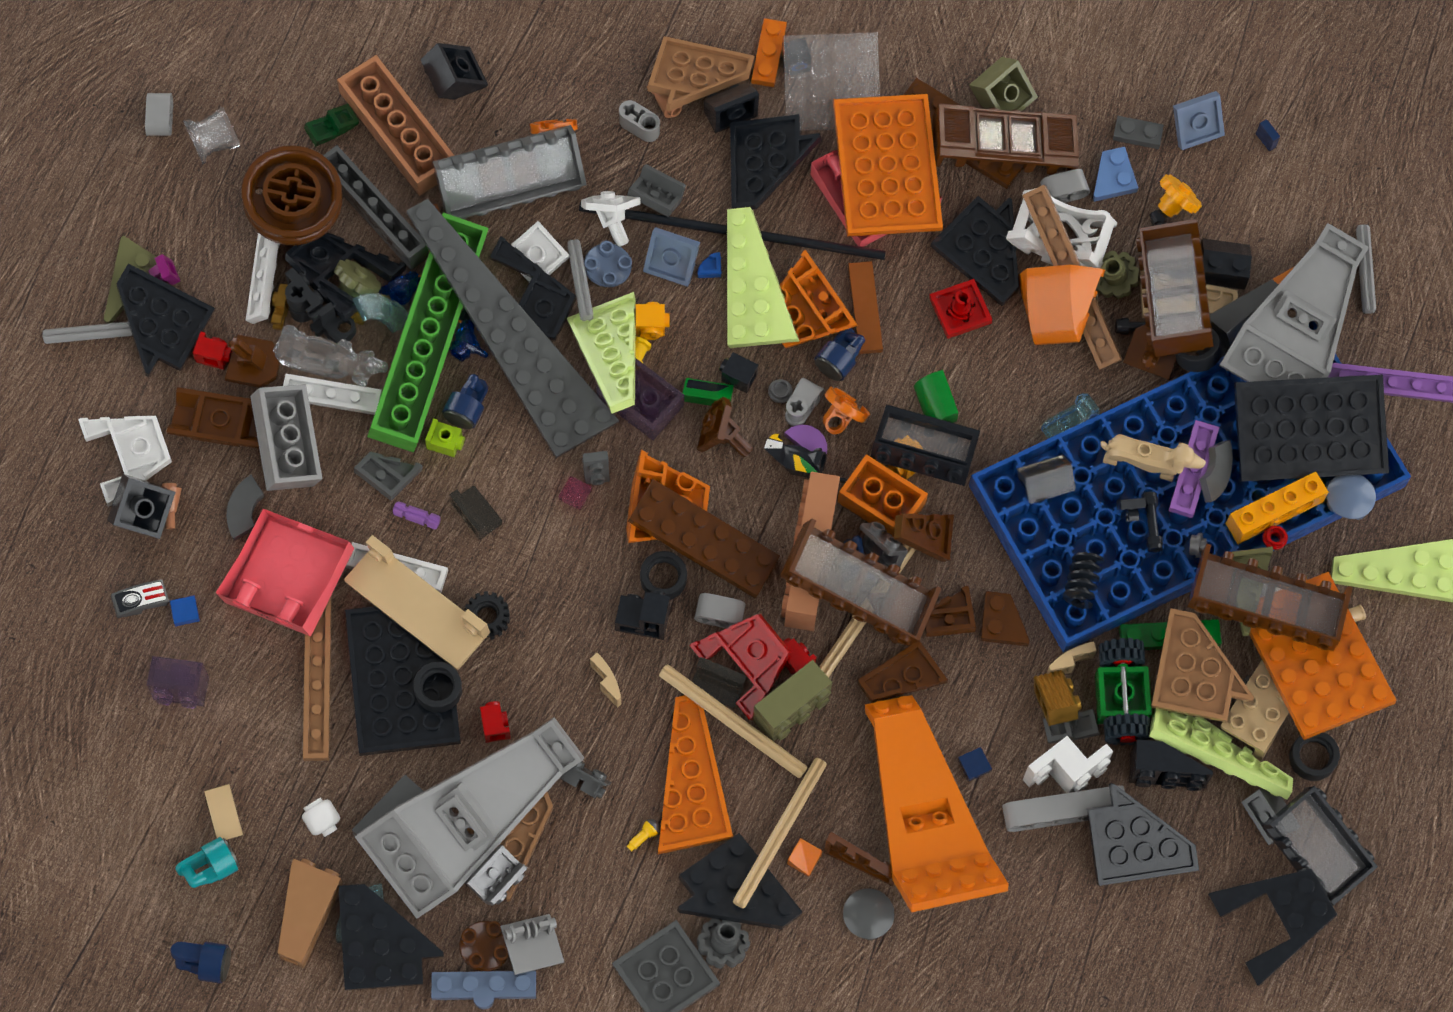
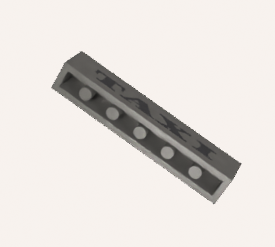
M338 145L323 155L331 162L339 175L342 195L395 254L406 263L410 270L428 258L429 250L422 237Z

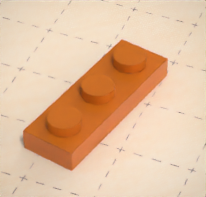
M764 18L751 84L768 87L775 86L787 22Z

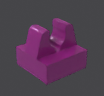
M164 254L156 257V265L148 270L149 274L163 282H168L172 286L180 282L174 262Z

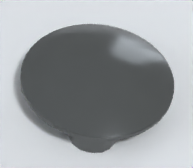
M870 888L861 889L854 892L847 899L843 909V920L847 928L854 935L872 941L883 936L891 928L894 921V907L890 899L881 891Z

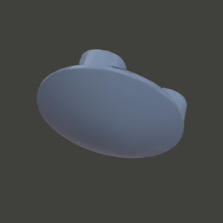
M603 241L587 253L584 260L586 275L593 283L599 286H618L629 277L632 269V259L622 247L610 241Z
M1362 475L1336 476L1327 487L1329 492L1326 496L1328 509L1341 517L1356 520L1363 519L1375 505L1376 493L1374 487Z

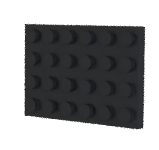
M1383 374L1234 383L1240 482L1303 478L1314 472H1317L1319 477L1389 473Z
M376 606L346 609L359 755L365 756L461 744L457 704L448 711L434 713L424 709L418 703L414 693L415 676L424 665L431 662H447ZM433 674L423 684L425 696L433 701H442L448 698L453 690L451 679L444 674Z

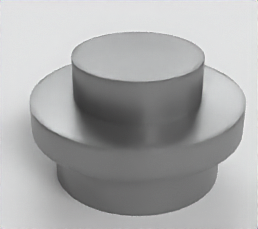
M783 379L773 381L768 389L769 397L776 403L787 402L793 393L791 384Z
M1202 533L1191 535L1189 553L1190 555H1195L1196 558L1201 557V553L1207 543V539L1203 538Z

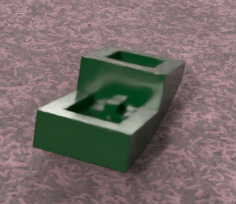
M345 104L328 110L324 117L305 123L304 129L316 147L353 129L359 124V120L349 104Z

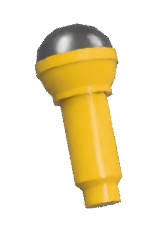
M653 819L645 821L642 830L629 841L626 847L632 852L648 838L658 835L660 831L659 823Z

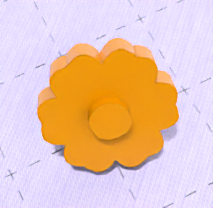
M1166 174L1159 181L1161 187L1166 190V193L1160 198L1161 202L1158 204V207L1168 217L1172 218L1174 215H1178L1182 209L1190 213H1196L1202 207L1201 202L1196 198L1192 189L1184 182L1181 183L1176 177Z

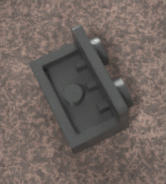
M645 164L642 167L640 177L629 188L627 196L640 197L642 204L669 217L681 203L686 185Z

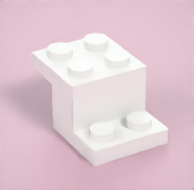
M1066 736L1028 766L1023 781L1028 787H1031L1034 783L1040 785L1050 774L1066 793L1082 791L1088 785V781L1092 776L1098 778L1108 769L1107 766L1111 763L1109 759L1113 751L1105 744L1087 759L1071 739Z

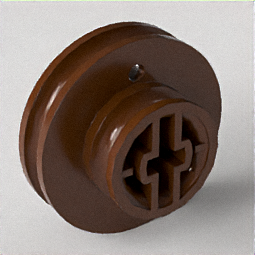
M282 146L269 150L250 165L244 176L242 200L245 215L251 226L270 241L284 245H301L312 242L326 234L339 217L342 207V188L339 175L326 157L312 149L301 146ZM262 189L263 193L257 194L256 190Z

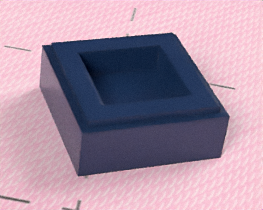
M1267 119L1259 124L1256 135L1270 152L1276 148L1280 135Z
M981 747L958 757V762L968 781L992 771V767Z

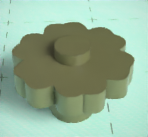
M1115 251L1105 253L1104 263L1101 267L1105 272L1103 277L1099 279L1096 291L1105 298H1109L1112 295L1116 299L1129 296L1132 292L1131 287L1139 285L1140 270L1136 267L1135 258L1127 252H1122L1119 255Z
M346 259L345 261L340 260L336 265L334 273L339 276L341 281L338 288L358 300L361 295L367 297L371 295L376 296L381 289V283L376 280L377 277L367 268L361 267L357 262Z

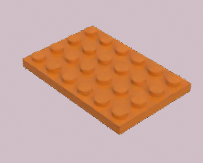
M928 94L834 99L833 109L847 237L942 231L943 222Z
M1329 572L1306 580V583L1319 586L1324 580L1332 583L1330 590L1339 592ZM1283 589L1275 592L1268 617L1295 624L1301 595ZM1264 597L1259 599L1255 612L1257 614L1261 613ZM1349 609L1347 610L1340 642L1334 651L1323 650L1305 642H1296L1292 637L1282 634L1273 635L1259 627L1251 628L1249 635L1303 740L1394 705L1397 701Z

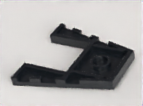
M329 232L312 242L293 246L286 252L285 260L298 274L303 273L313 290L318 291L327 304L332 303L335 313L344 322L360 310L361 302L328 281L335 274V267L340 260L354 259L389 283L393 282L406 270V263L404 262L395 263L389 260V256L381 253L375 255L365 251L364 246L359 244L355 246L344 242V238Z
M500 236L490 256L491 260L532 278L519 305L548 339L556 341L577 299L576 295ZM464 308L459 317V320H462L461 324L475 326Z
M1312 868L1208 894L1221 918L1267 894L1291 939L1245 962L1257 986L1262 985L1269 976L1275 973L1291 956L1296 954L1302 946L1338 916Z

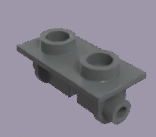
M583 761L560 777L561 780L574 787H577L580 779L583 780L584 783L580 790L595 799L597 797L601 799L606 792L603 786H608L612 783L606 779L607 775L597 769H594L592 772L585 768Z

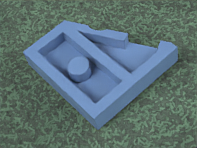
M1121 147L1103 151L1093 201L1137 192L1138 185L1126 148Z

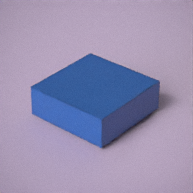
M195 595L170 601L175 627L200 621Z

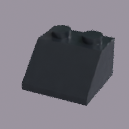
M437 43L420 59L438 98L455 100L488 86L470 47Z
M744 83L742 85H733L727 91L719 94L713 93L704 99L703 111L714 132L718 133L730 128V122L746 121L758 117L759 93L751 85Z
M1202 238L1201 248L1206 284L1245 290L1251 271L1252 254L1250 245Z
M122 474L107 521L114 526L160 539L176 492L146 480Z

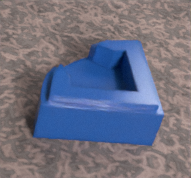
M720 252L709 255L700 264L697 278L721 277Z

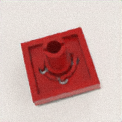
M975 279L931 293L929 296L947 339L992 324L993 319Z

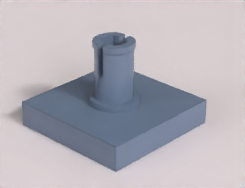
M1217 91L1173 106L1178 147L1181 150L1225 136L1221 98Z
M655 227L652 231L643 272L688 287L691 282L700 242Z

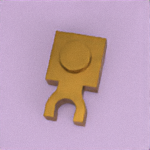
M280 284L278 292L275 291L272 298V306H275V311L271 324H273V329L283 331L285 317H287L289 309L285 295V289L288 286L286 284Z

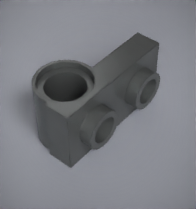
M607 451L584 453L582 462L585 485H601L605 482H610Z

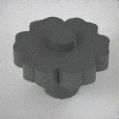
M712 918L703 925L701 934L697 938L698 952L706 956L707 964L714 965L719 969L723 968L725 964L734 968L737 964L744 961L745 952L749 949L750 941L748 932L740 930V923L726 920L720 921L719 919Z

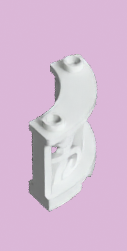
M1024 190V191H1023V194H1025V193H1027V192H1029V191H1031V190ZM1051 196L1061 221L1066 222L1077 236L1076 239H1070L1072 246H1075V253L1081 266L1101 268L1113 228L1117 226V222L1107 211L1077 208ZM1023 198L1013 230L1008 231L1006 239L1028 255L1030 252L1042 256L1041 261L1053 265L1042 239L1039 238L1041 236ZM1027 221H1029L1031 225L1025 229ZM1090 226L1102 227L1100 235L1098 237L1089 238L1090 236H1093L1098 230V228L1091 229ZM1091 244H1096L1094 253L1092 252Z

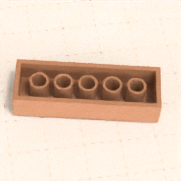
M375 55L338 78L339 93L416 193L420 196L438 185L432 161L451 157L454 154L378 56Z
M811 471L810 479L804 480L794 543L803 524L810 519L816 520L814 528L822 532L832 529L840 476ZM786 581L785 594L787 595L783 597L781 617L785 618L784 626L814 631L819 599L812 597L808 591L800 587H794Z

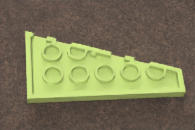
M751 207L727 209V345L729 348L799 342V337L793 326L791 315L788 312L785 298Z
M634 292L593 307V319L590 321H582L579 313L567 318L572 333L612 414L635 405L636 298Z
M1453 539L1336 556L1332 560L1331 577L1334 583L1339 585L1453 602Z
M1153 708L1149 737H1152L1155 741H1163L1183 754H1189L1204 764L1213 765L1228 775H1235L1250 785L1259 786L1274 796H1280L1287 800L1290 797L1293 788L1292 777L1268 761L1260 762L1252 755L1253 751L1246 746L1242 750L1233 744L1231 736L1204 718Z

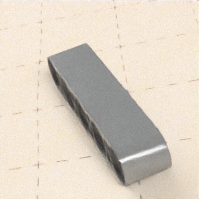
M1118 786L1125 792L1124 786ZM1109 787L1012 801L1003 804L1002 808L1007 831L1016 832L1088 821L1087 809L1111 805Z

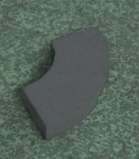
M1230 440L1222 441L1208 449L1209 465L1206 473L1199 479L1205 503L1213 502L1220 497L1229 482L1233 460Z
M252 475L246 477L236 487L228 502L227 524L234 541L252 531L254 527L253 511L257 503L265 497Z

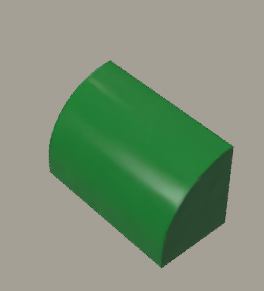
M940 370L918 380L914 385V389L923 414L951 423L957 422L959 412L944 371Z

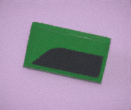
M686 378L682 401L711 406L713 402L725 397L730 399L731 402L734 385Z

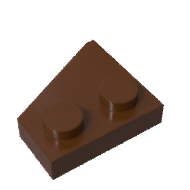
M985 592L981 641L1029 646V637L1011 594Z

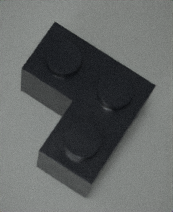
M661 591L645 592L644 599L635 594L621 595L615 620V631L664 640L670 614V596H666Z

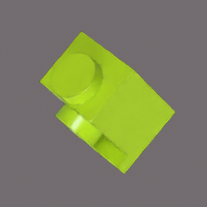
M434 418L425 439L428 450L455 457L457 450H462L465 441L461 428L438 422ZM442 435L449 436V438L444 439Z

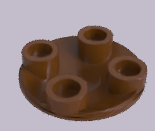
M479 921L470 925L462 932L459 942L460 955L464 962L472 969L492 971L501 967L508 959L509 954L500 923L496 921Z

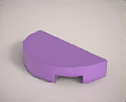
M797 425L784 432V436L795 445L805 447L810 451L822 448V451L827 454L826 439L818 429L809 425Z

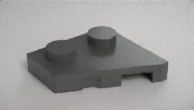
M369 452L354 467V473L392 501L422 471L423 466L420 463L415 462V465L400 462L401 459L384 457L382 454Z

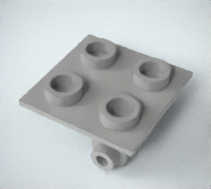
M550 914L500 926L515 975L564 963L554 929L557 928L555 918H551Z

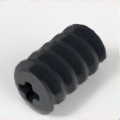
M1087 552L1076 553L1072 556V564L1069 567L1070 573L1067 576L1068 581L1065 584V591L1063 593V599L1067 603L1081 609L1093 607V604L1087 600L1095 599V594L1090 591H1096L1098 588L1092 582L1100 580V577L1095 573L1102 571V567L1097 564L1104 563L1103 557Z

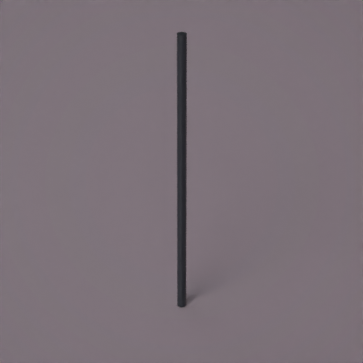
M580 202V205H579V211H580V212H587V213L597 214L596 211H593V210H585L584 208H582V207H581V202ZM625 210V219L727 235V225ZM760 231L763 241L873 259H885L886 251Z

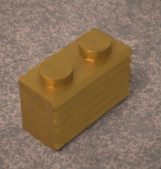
M1062 670L1050 672L1049 674L1045 673L1044 675L1040 674L1039 676L1036 675L1034 677V692L1048 726L1077 720L1078 710H1081V702L1078 695H1073L1074 688L1071 678L1066 679Z

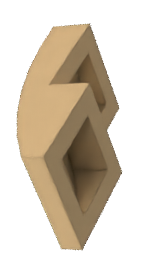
M1094 641L1077 646L1062 654L1049 666L1047 674L1054 671L1058 672L1059 670H1062L1064 674L1072 673L1075 666L1074 662L1094 658L1096 653Z
M597 652L590 658V667L603 679L600 682V691L618 708L621 705L618 683L608 664Z
M230 784L204 791L216 837L227 840L243 835Z

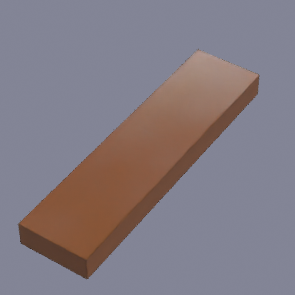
M872 261L848 263L854 320L858 325L855 326L857 334L863 335L865 338V343L862 345L859 354L883 352Z

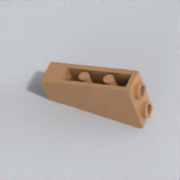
M293 859L278 955L280 959L304 968L338 897L339 886H343V882L339 878V873L331 869L325 868V871L315 868L316 864L307 859H302L301 861Z

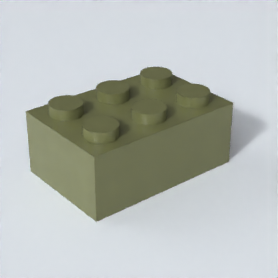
M814 660L810 661L754 706L753 721L772 741L776 739L783 740L790 734V728L797 723L799 725L803 724L811 716L810 712L815 708L820 710L828 704L832 681Z

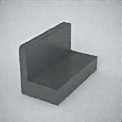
M1261 788L1241 803L1267 844L1271 845L1274 844V841L1261 825L1285 807L1286 803L1282 797L1274 796L1269 791ZM1291 812L1278 822V827L1285 835L1300 828L1299 823Z

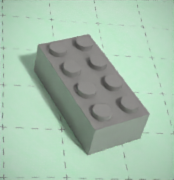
M306 384L258 388L250 397L266 490L314 487L322 480V473Z

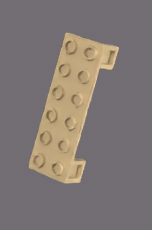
M372 535L366 541L369 551L344 579L345 583L456 670L460 669L490 634L487 623L469 609L464 612L397 560L392 550Z
M1261 660L1246 684L1254 696L1253 702L1237 699L1229 711L1227 722H1222L1220 727L1222 730L1255 748L1253 756L1260 762L1274 742L1276 733L1289 714L1263 660Z

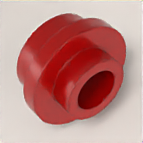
M1276 525L1268 527L1262 537L1266 547H1273V550L1282 549L1288 541L1287 532L1282 527ZM1271 536H1277L1279 538V541H1272Z

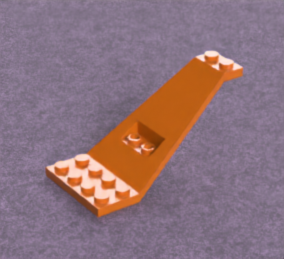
M913 695L865 704V714L872 723L875 733L892 879L911 913L1007 892L1009 883L990 855L929 724Z

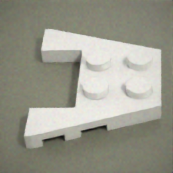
M128 416L123 419H110L109 417H100V419L88 420V418L78 419L86 442L111 434L124 474L148 480L172 462L156 416ZM121 477L100 483L108 507L113 504Z

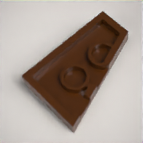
M954 514L896 515L893 539L941 562L950 561Z

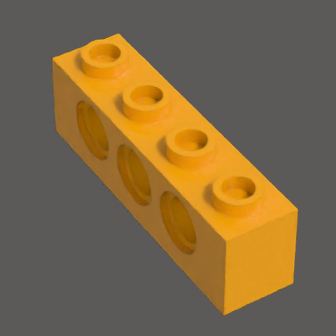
M1314 472L1230 513L1225 524L1237 544H1240L1264 532L1270 526H1277L1323 503L1329 492L1317 472Z

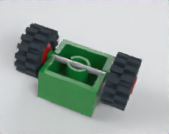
M1133 638L1106 640L1099 645L1100 667H1098L1094 676L1097 724H1104L1105 742L1108 744L1113 743V745L1120 744V746H1125V744L1134 745L1137 740H1150L1149 732L1152 710L1148 666L1142 667V665H1145L1144 643L1139 639L1133 640Z

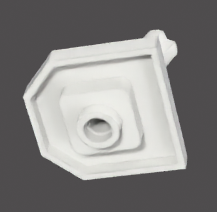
M603 191L601 195L581 200L582 208L597 212L603 228H609L616 245L621 247L629 242L621 221L625 220L626 209L641 204L640 197L615 195L613 191Z

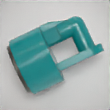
M218 837L200 847L201 851L184 859L175 868L178 875L185 877L190 887L196 888L217 880L220 881L237 872L239 863L225 838ZM208 864L209 868L198 874L195 873L194 870Z

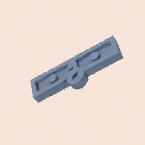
M514 971L432 972L431 998L432 1000H474L475 1005L483 1010L492 1007L494 998L536 999V971L515 975Z

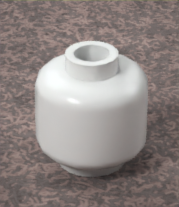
M320 797L303 808L305 812L302 815V819L312 835L316 836L322 833L326 837L337 830L335 824L340 821V815L330 800H322Z

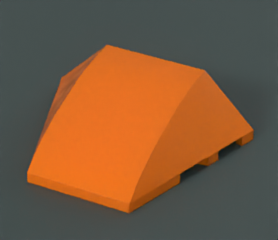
M804 250L801 258L793 268H790L787 272L788 275L780 284L788 312L791 315L793 326L800 340L799 342L782 343L785 348L858 326L808 252Z
M1059 265L1027 268L1018 275V282L1035 345L1080 342L1089 317L1088 310L1092 299L1096 298V288L1100 277L1104 275V269L1078 265Z
M643 450L640 451L632 481L627 521L653 479L707 511L710 492L709 485L685 472L680 473L669 467L668 463L660 462L650 457ZM627 522L628 543L657 540Z

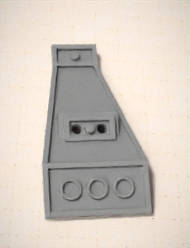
M1327 223L1314 246L1243 324L1219 366L1246 382L1328 377L1332 369L1356 270L1369 247ZM1289 309H1293L1296 312L1295 317L1291 318L1288 316L1287 312ZM1309 322H1315L1317 329L1311 330Z
M553 717L535 731L398 805L359 832L355 838L416 919H418L456 893L562 774L583 761L584 756L555 717ZM452 807H456L459 813H454ZM467 828H472L474 830V834H470L467 831Z

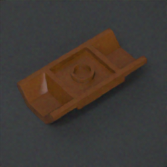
M177 387L176 406L172 423L167 427V434L236 447L241 445L259 448L251 399Z

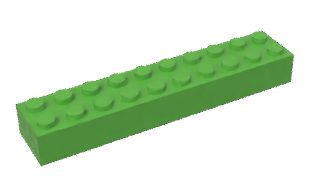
M443 212L442 216L479 257L489 228ZM429 252L367 436L368 438L413 453L463 308L462 303L431 252Z

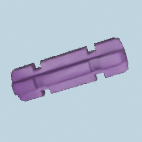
M399 501L393 507V514L401 518L405 516L406 520L423 526L427 524V527L437 529L441 521L439 515L433 513L429 515L428 511L411 505L407 507L405 503Z

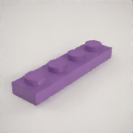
M1195 420L1188 445L1194 450L1195 454L1206 461V464L1200 469L1184 467L1182 473L1178 476L1168 511L1193 518L1201 492L1199 479L1207 471L1209 465L1208 449L1214 446L1219 427Z

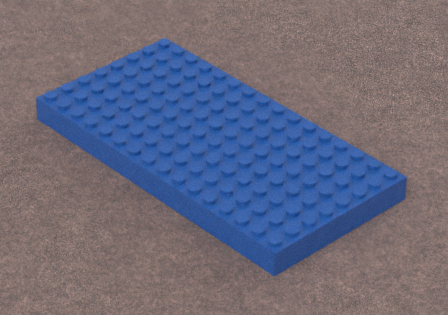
M1309 322V328L1316 330L1317 324ZM1335 353L1333 363H1341ZM1224 356L1220 358L1214 367L1207 371L1189 372L971 475L969 482L971 491L1063 653L1192 591L1200 558H1196L1195 555H1190L1189 553L1191 535L1202 533L1203 538L1207 539V544L1211 545L1209 553L1220 557L1223 556L1225 551L1234 552L1266 547L1262 538L1264 532L1237 544L1225 524L1230 513L1301 478L1240 482L1234 383L1246 381L1219 366ZM1195 420L1219 427L1214 445L1230 440L1232 446V471L1224 492L1215 501L1205 503L1201 488L1193 518H1189L1168 511L1178 480V473L1174 475L1173 481L1170 482L1161 479L1160 473L1147 472L1125 461H1117L1116 466L1103 463L1106 451L1101 447V441H1105L1108 444L1109 440L1121 434L1133 439L1175 449L1179 443H1189ZM1388 438L1389 473L1362 475L1373 485L1376 501L1404 488L1411 478ZM1336 476L1320 477V479L1327 488L1330 481ZM1145 492L1157 493L1158 506L1156 507L1159 536H1162L1163 539L1162 551L1156 553L1148 552L1146 540L1149 537L1146 509L1138 508L1139 521L1126 522V510H1117L1116 500L1142 498V494ZM1325 498L1323 503L1277 526L1282 527L1287 532V545L1342 517L1328 509L1327 498ZM1271 536L1272 541H1279V538L1277 536ZM1081 552L1097 554L1104 558V563L1097 564L1102 567V571L1095 573L1100 577V580L1092 582L1098 588L1096 591H1090L1095 594V599L1087 600L1093 604V607L1089 609L1077 608L1063 599L1065 584L1068 581L1067 576L1070 573L1069 567L1072 564V556Z

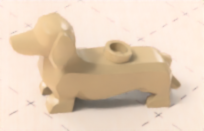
M1121 434L1109 440L1108 444L1105 441H1101V447L1106 451L1103 463L1116 466L1117 461H1125L1147 472L1160 473L1161 479L1170 482L1173 481L1174 475L1182 473L1184 467L1200 469L1206 464V461L1195 454L1194 450L1186 443H1179L1175 449H1171Z

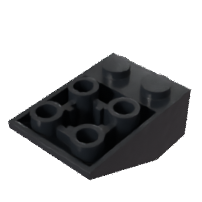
M1137 740L1130 753L1129 783H1136L1138 787H1150L1152 784L1161 785V788L1175 789L1178 786L1186 787L1189 791H1200L1207 786L1213 776L1212 770L1163 741Z

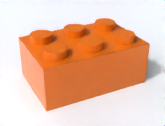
M866 454L839 491L837 503L869 523H881L884 525L885 530L894 537L895 516L900 514H919L926 504L928 493Z

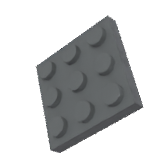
M677 920L612 962V966L644 1012H681L720 986L719 980Z

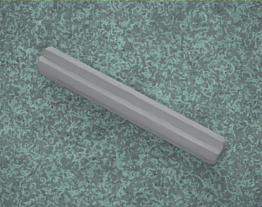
M1358 225L1356 229L1357 240L1369 247L1359 264L1362 311L1365 314H1372L1376 310L1371 233L1369 225Z
M578 239L569 240L567 247L570 255L580 319L582 321H590L593 319V309L581 243Z
M128 322L43 330V340L46 344L132 336Z

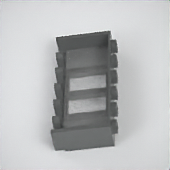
M571 125L432 161L444 212L464 220L466 217L473 215H486L489 211L496 209H509L512 205L518 203H531L535 199L544 196L554 197L559 192L567 190L576 191L582 186L587 185L576 133Z

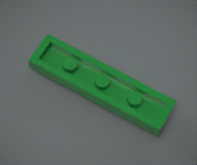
M1219 619L1201 620L1217 645L1221 646ZM1167 622L1122 624L1119 626L1120 638L1139 639L1143 641L1145 650L1162 649Z

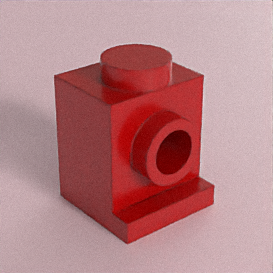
M200 332L193 351L196 363L223 370L226 362H230L232 354L231 348L228 347L224 340L217 337L207 338L205 332Z
M787 638L783 641L792 652L785 664L786 669L792 676L810 661L814 660L816 663L817 657L814 654L809 657L810 653L802 642L798 644L794 638Z
M488 702L485 706L480 707L486 743L511 739L509 727H506L509 726L507 712H501L500 702Z

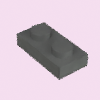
M1117 116L1113 141L1159 149L1164 125Z

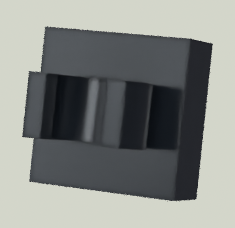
M1145 498L1116 500L1117 510H1126V522L1139 521L1138 508H1146Z

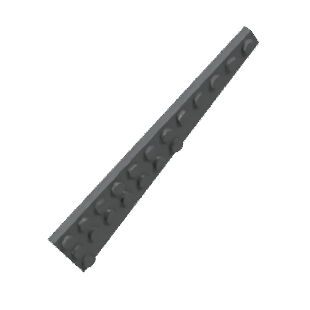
M429 199L408 209L407 214L555 458L619 423L617 417L611 413L605 403Z

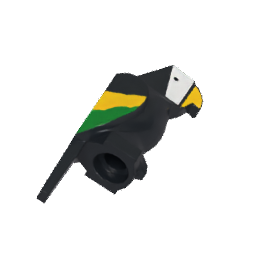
M772 434L767 439L764 449L791 475L810 478L811 471L817 473L824 471L827 455L826 452L822 451V448L810 451L802 446L785 445L780 439V434ZM840 477L839 482L846 483L848 479Z

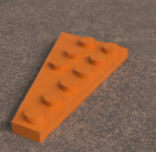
M685 695L675 697L658 854L729 840L733 837L704 709Z

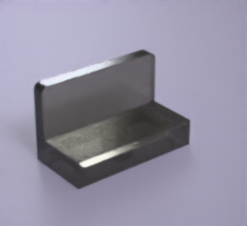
M1064 455L1017 469L1018 477L1025 485L1027 499L1030 504L1076 489L1072 465Z
M475 486L470 487L462 494L458 490L449 494L451 505L479 540L502 525V519Z
M700 657L692 682L724 706L735 709L736 702L739 700L746 685L747 676Z

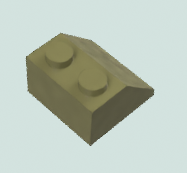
M1001 57L969 84L977 101L984 109L997 108L1006 111H1023L1038 98L1022 66L1016 59Z

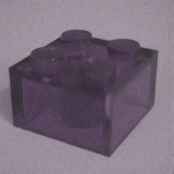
M152 656L147 687L157 703L162 705H171L172 702L180 703L181 706L192 709L196 708V706L204 707L209 676L203 663Z

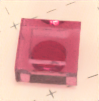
M570 476L559 494V500L581 510L592 491V486Z

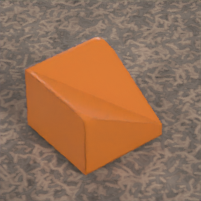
M800 838L788 858L787 865L809 877L823 851Z

